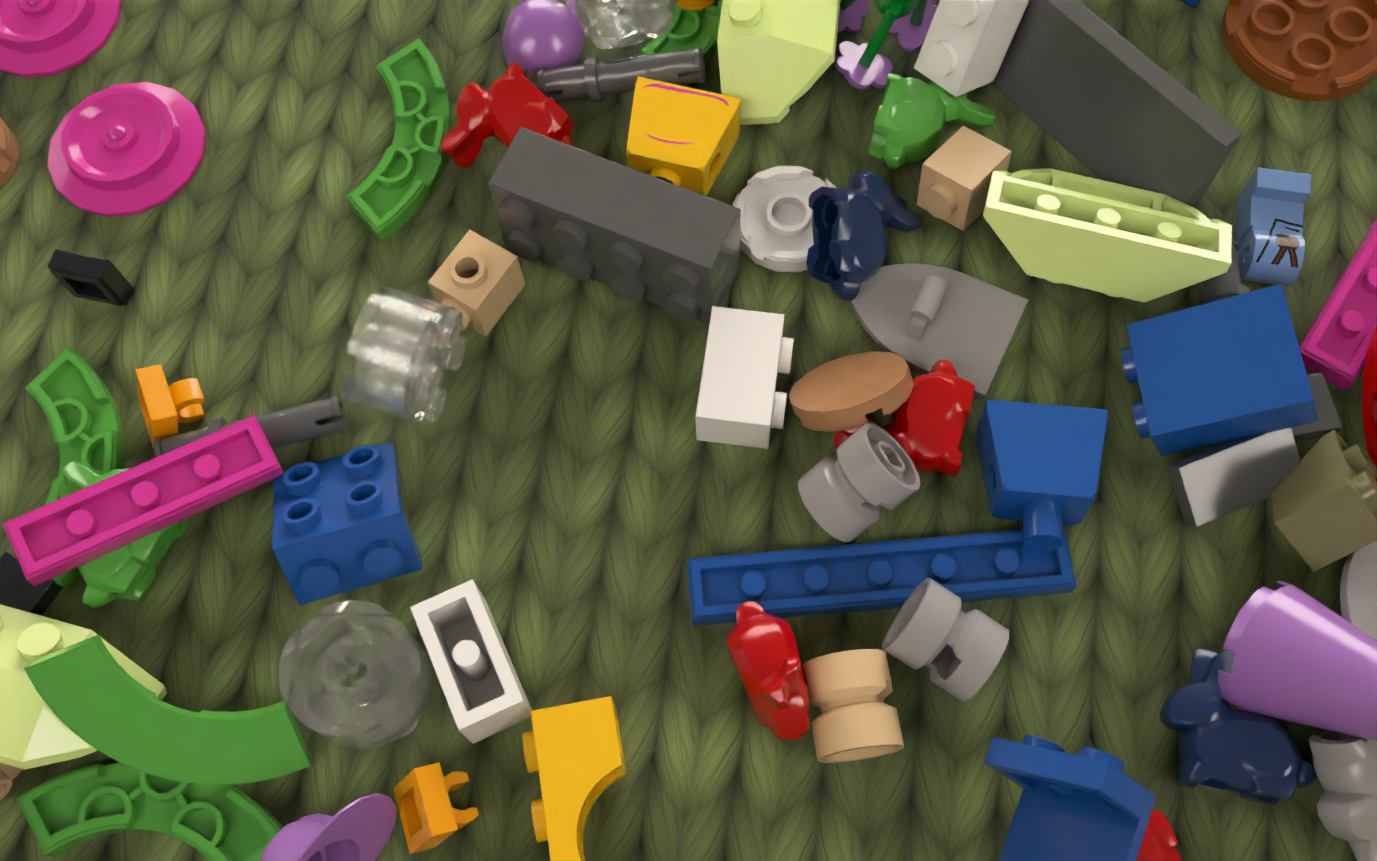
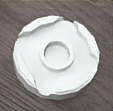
M775 166L756 173L747 181V186L741 191L740 195L738 192L733 202L734 207L741 209L740 250L757 265L776 272H801L807 270L808 248L814 245L812 232L813 211L809 207V197L812 192L822 186L836 188V186L826 178L824 182L820 178L813 176L812 170L802 166Z

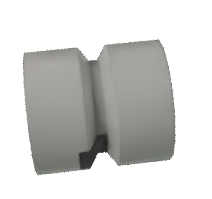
M865 423L839 445L837 457L825 456L798 480V491L811 516L826 532L838 540L851 542L878 521L880 506L893 510L916 492L921 483L914 463L900 444L881 427L873 423Z
M926 578L911 593L895 616L883 640L882 649L914 670L927 666L929 668L930 681L960 701L965 702L980 690L998 665L1009 640V630L977 609L964 613L961 611L960 597L931 578Z

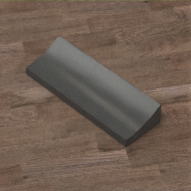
M1029 0L994 81L990 83L1100 179L1166 194L1192 207L1202 199L1242 135L1235 127L1078 0Z

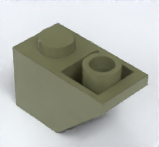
M1335 429L1323 435L1303 457L1301 464L1271 493L1275 525L1313 572L1377 540V482L1375 480L1377 477V467L1359 443L1348 447Z

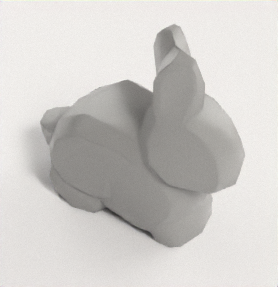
M1331 730L1324 731L1320 736L1312 735L1308 740L1313 754V765L1323 788L1317 803L1320 820L1331 836L1348 841L1357 861H1377V741Z

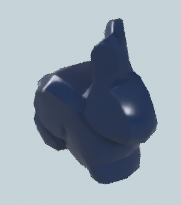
M864 170L857 171L849 178L847 187L841 189L822 186L812 192L809 197V207L813 211L812 232L814 245L808 248L806 261L808 274L824 283L830 284L834 294L840 300L852 301L858 295L861 283L877 273L887 255L884 225L910 232L920 228V219L908 210L907 202L898 196H894L889 185L875 173Z
M1197 649L1191 663V683L1177 688L1165 700L1160 711L1161 722L1168 729L1182 733L1179 744L1182 762L1178 773V784L1191 788L1201 784L1238 793L1243 799L1277 805L1280 799L1290 800L1296 788L1308 786L1317 778L1313 762L1308 758L1300 756L1292 735L1272 717L1231 709L1228 702L1221 697L1218 685V670L1220 669L1231 674L1234 653L1227 650L1216 653L1210 649Z

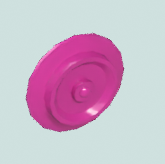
M0 0V71L24 78L51 76L83 64L106 45L119 23L121 0Z
M150 82L117 84L86 97L64 116L50 140L47 166L57 191L78 209L105 217L136 215L168 202L192 180L204 158L206 129L196 107L175 89Z

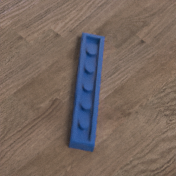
M1062 526L1063 545L1051 551H1035L1026 548L1023 545V529L687 559L693 626L737 622V608L746 601L757 602L767 614L779 618L901 608L911 593L926 578H931L960 597L961 602L1071 593L1077 586L1064 526Z

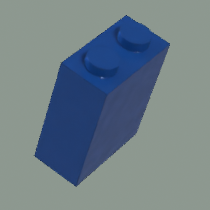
M1282 284L1126 324L1130 346L1120 349L1122 363L1128 382H1139L1143 400L1132 403L1135 423L1140 438L1151 437L1161 456L1318 422L1312 391Z

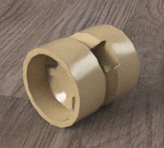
M880 649L848 650L819 656L801 665L804 683L808 686L810 704L820 708V714L811 722L818 762L839 763L857 761L891 754L904 748L897 708L884 703V699L893 691L886 651Z

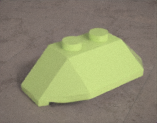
M841 0L722 1L717 36L721 94L741 99L740 125L780 123L790 111L789 106L803 96L835 61Z
M1051 168L1024 169L1014 173L999 170L992 173L983 217L1026 275L1046 279L1052 283H1063L1101 292L1111 297H1122L1145 303L1227 273L1231 265L1232 225L1220 219L1210 220L1198 209L1166 194Z
M0 604V763L26 770L80 758L98 751L72 732L53 713L38 694L24 670L30 661L98 635L94 631ZM101 637L107 650L116 662L133 679L156 693V698L162 701L167 694L165 686Z

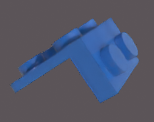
M392 444L363 445L352 449L347 454L315 463H299L284 471V475L275 478L272 550L299 605L423 569L421 552L402 507L398 458Z
M1025 735L1022 743L993 737L984 763L1023 788L999 861H1136L1156 796L1122 772L1125 765L1122 760L1101 750L1089 747H1082L1079 756L1065 753V750L1059 745L1033 735Z

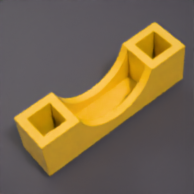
M612 696L532 710L533 731L523 732L522 734L524 757L528 773L539 772L542 799L532 800L531 802L534 832L538 843L548 841L551 861H586L583 840L585 824L590 810L604 790L627 774L617 710Z

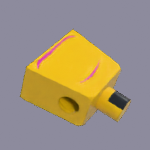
M638 76L635 84L626 147L627 167L707 196L740 134L741 99Z

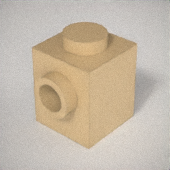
M962 126L922 164L916 205L927 210L934 217L942 219L964 231L984 212L992 173L999 170L1008 171L1012 151Z
M469 229L428 281V285L437 304L436 312L445 322L461 331L469 327L486 337L524 288L525 281L518 256Z

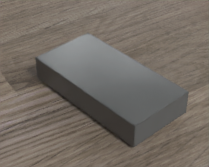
M1286 428L1228 441L1167 466L1185 524L1197 527L1271 497V493L1301 464L1292 429Z

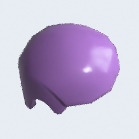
M556 0L522 1L508 15L502 36L501 50L507 66L510 67L515 61L522 69L527 70L537 79L539 69L575 65L581 59L585 44L584 26L575 11Z

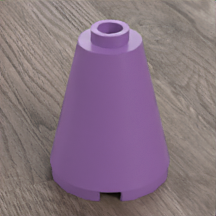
M1276 581L1279 588L1276 591L1263 586L1254 592L1239 611L1223 646V649L1235 655L1231 674L1220 669L1218 670V685L1221 697L1230 705L1242 711L1258 713L1377 741V640L1298 587L1289 583Z

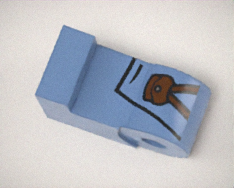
M1257 167L1237 197L1235 240L1238 245L1237 256L1241 280L1274 285L1282 284V286L1288 287L1296 281L1305 253V240L1302 237L1304 202L1311 194V174Z

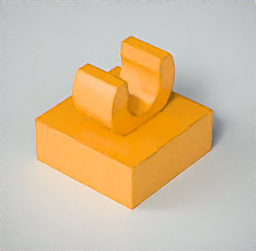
M161 364L135 369L138 401L152 446L156 438L178 435V423H191L204 418L201 403L204 402V397L197 378L179 380L168 386Z
M439 762L414 768L393 788L410 854L435 848L455 831L465 827L479 815L477 807H471L466 810L453 808L448 795L449 791L458 790L469 782L468 773L455 771L444 777Z

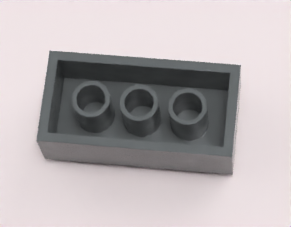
M520 127L488 182L505 244L516 255L527 260L539 258L555 264L567 275L578 280L586 281L590 278L611 286L617 294L628 300L640 301L644 299L664 307L670 315L685 322L697 320L709 325L712 306H722L739 271L741 209Z

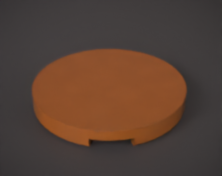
M1229 0L1223 16L1222 31L1229 54L1248 77L1274 93L1298 100L1329 101L1346 97L1359 91L1377 75V0Z

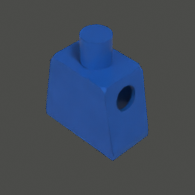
M986 400L975 430V438L989 510L996 518L1021 520L1023 522V545L1026 548L1035 551H1051L1060 548L1063 545L1062 524H1080L1094 502L1108 419L1107 409Z

